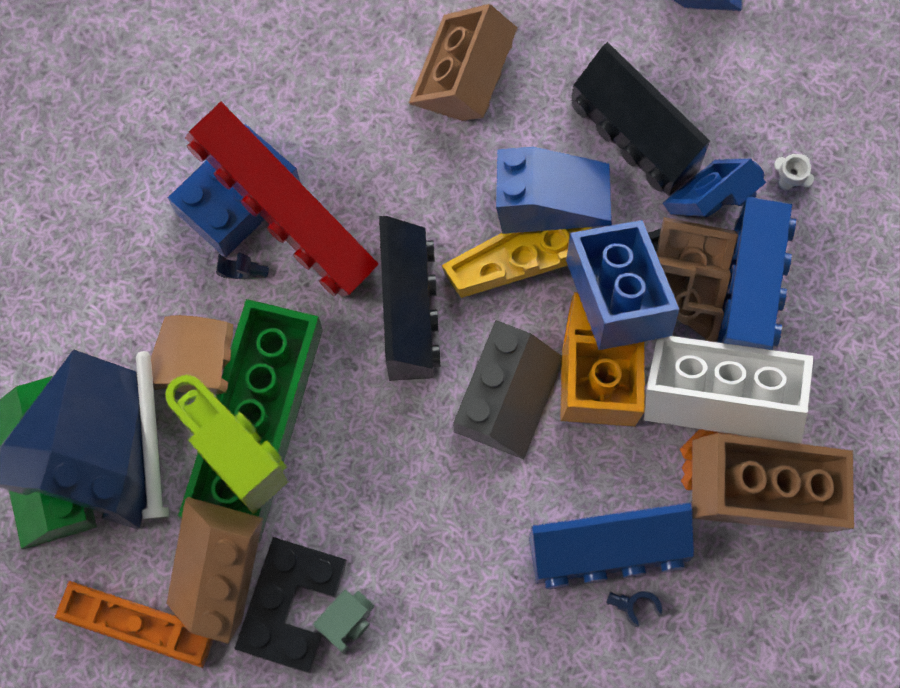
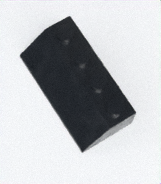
M608 42L605 43L574 83L571 97L572 106L581 117L586 118L588 116L596 124L597 132L605 141H613L621 149V155L629 165H638L646 173V180L652 188L657 191L662 189L670 196L700 170L710 140Z
M379 216L385 362L389 381L434 378L433 367H441L440 346L432 345L431 333L439 331L438 310H430V297L437 296L436 275H428V262H435L434 240H426L425 227L389 216Z

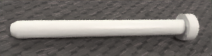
M141 351L136 356L147 497V509L142 510V520L170 516L169 507H163L151 355L148 351Z

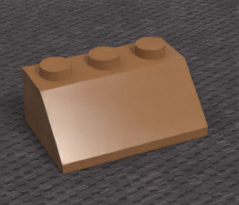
M491 4L444 14L414 87L409 104L461 121L483 118L490 106L491 96L496 83L501 77V70L507 54L512 48V41L518 27Z
M189 497L185 500L166 604L190 633L227 644L231 641L244 616L263 518Z

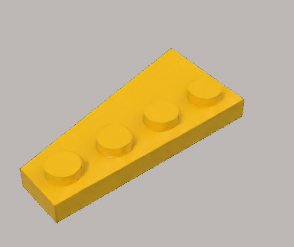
M592 228L500 233L442 265L443 272L459 296L464 298L568 266L566 258L570 233Z

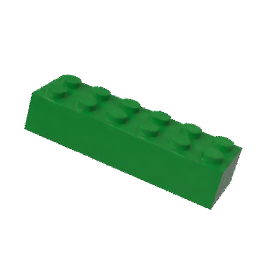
M246 299L230 348V361L224 367L221 377L228 382L226 393L216 394L215 397L234 417L241 412L254 426L255 432L260 436L261 440L258 443L262 445L267 441L279 453L284 462L323 328L319 316ZM197 453L178 517L182 520L187 497L263 518L258 542L260 543L273 497L253 514L202 456Z

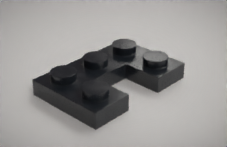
M273 537L234 650L310 674L322 635L286 624L298 587L335 598L347 560Z

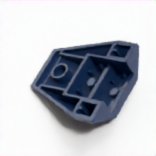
M73 349L0 446V488L26 496L33 492L42 493L103 512L101 519L140 529L142 510L146 508L147 497L137 372Z

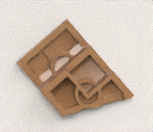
M664 217L656 254L679 307L677 319L704 337L706 341L717 342L724 315L722 307L731 276L729 268L738 234L734 230Z
M172 315L164 317L151 356L154 390L167 388L171 381L179 376L191 375L199 379L213 395L226 393L228 382L221 377L222 370L230 361V344L234 325L226 321L197 316ZM183 385L177 391L184 393L196 390V388L192 385Z

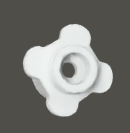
M791 154L786 158L779 157L776 159L774 168L779 172L780 180L778 185L781 189L789 191L795 186L808 188L813 184L814 176L810 174L811 164L806 155ZM791 170H796L797 174L793 175Z

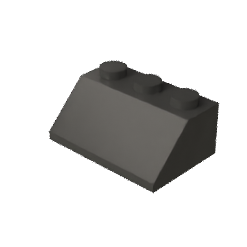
M495 320L454 419V433L524 460L560 370L562 356L533 334Z

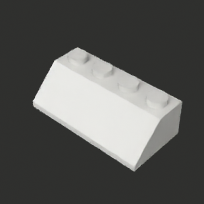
M675 336L657 339L646 389L644 421L801 444L808 413L813 356Z

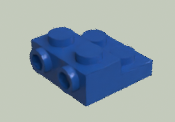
M751 158L715 159L666 199L663 205L669 214L708 217L724 205L743 206L747 197L755 198L757 196L756 191L766 183L764 180L765 174L760 165Z

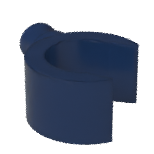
M238 252L236 261L226 259L220 254L218 255L216 274L223 278L244 280L249 278V276H261L264 278L268 276L269 267L251 262V258L246 254Z
M610 592L606 604L613 605L618 610L624 611L628 621L637 628L639 627V622L633 613L635 601L640 599L648 600L652 603L659 617L662 615V604L659 598L651 592H637L632 597L623 594L620 596L613 592Z

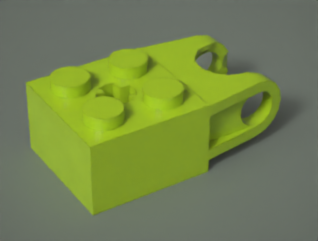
M182 375L171 381L165 393L166 401L181 422L193 434L188 439L189 442L254 514L289 483L283 473L287 466L282 461V457L267 441L260 445L258 442L261 438L247 418L241 412L234 417L199 379L191 375ZM192 385L196 388V390H190L178 400V403H176L175 393L179 387Z

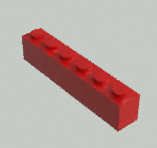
M222 101L187 133L185 139L189 142L187 145L188 150L199 161L203 162L206 159L216 169L214 176L227 189L233 187L243 197L240 200L242 205L252 215L257 216L260 214L270 224L267 229L280 243L287 241L296 251L293 254L295 259L307 270L312 267L322 277L319 280L320 284L331 295L336 296L339 294L341 297L350 295L379 265L364 247Z

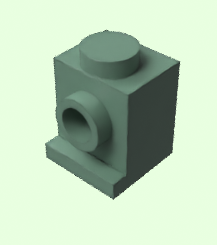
M344 589L312 625L345 655L349 650L345 642L349 638L356 641L367 630L370 623L366 619L371 615L370 612L375 606L361 592L357 591L352 595Z

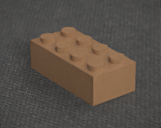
M715 433L693 440L692 519L821 533L854 529L853 450Z

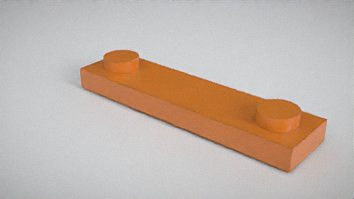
M72 581L68 582L54 617L57 620L200 668H204L214 639L190 633L177 616Z

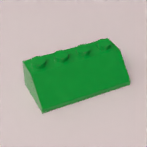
M52 376L16 386L0 399V446ZM9 490L22 550L97 528L93 509L38 492H33L26 496Z

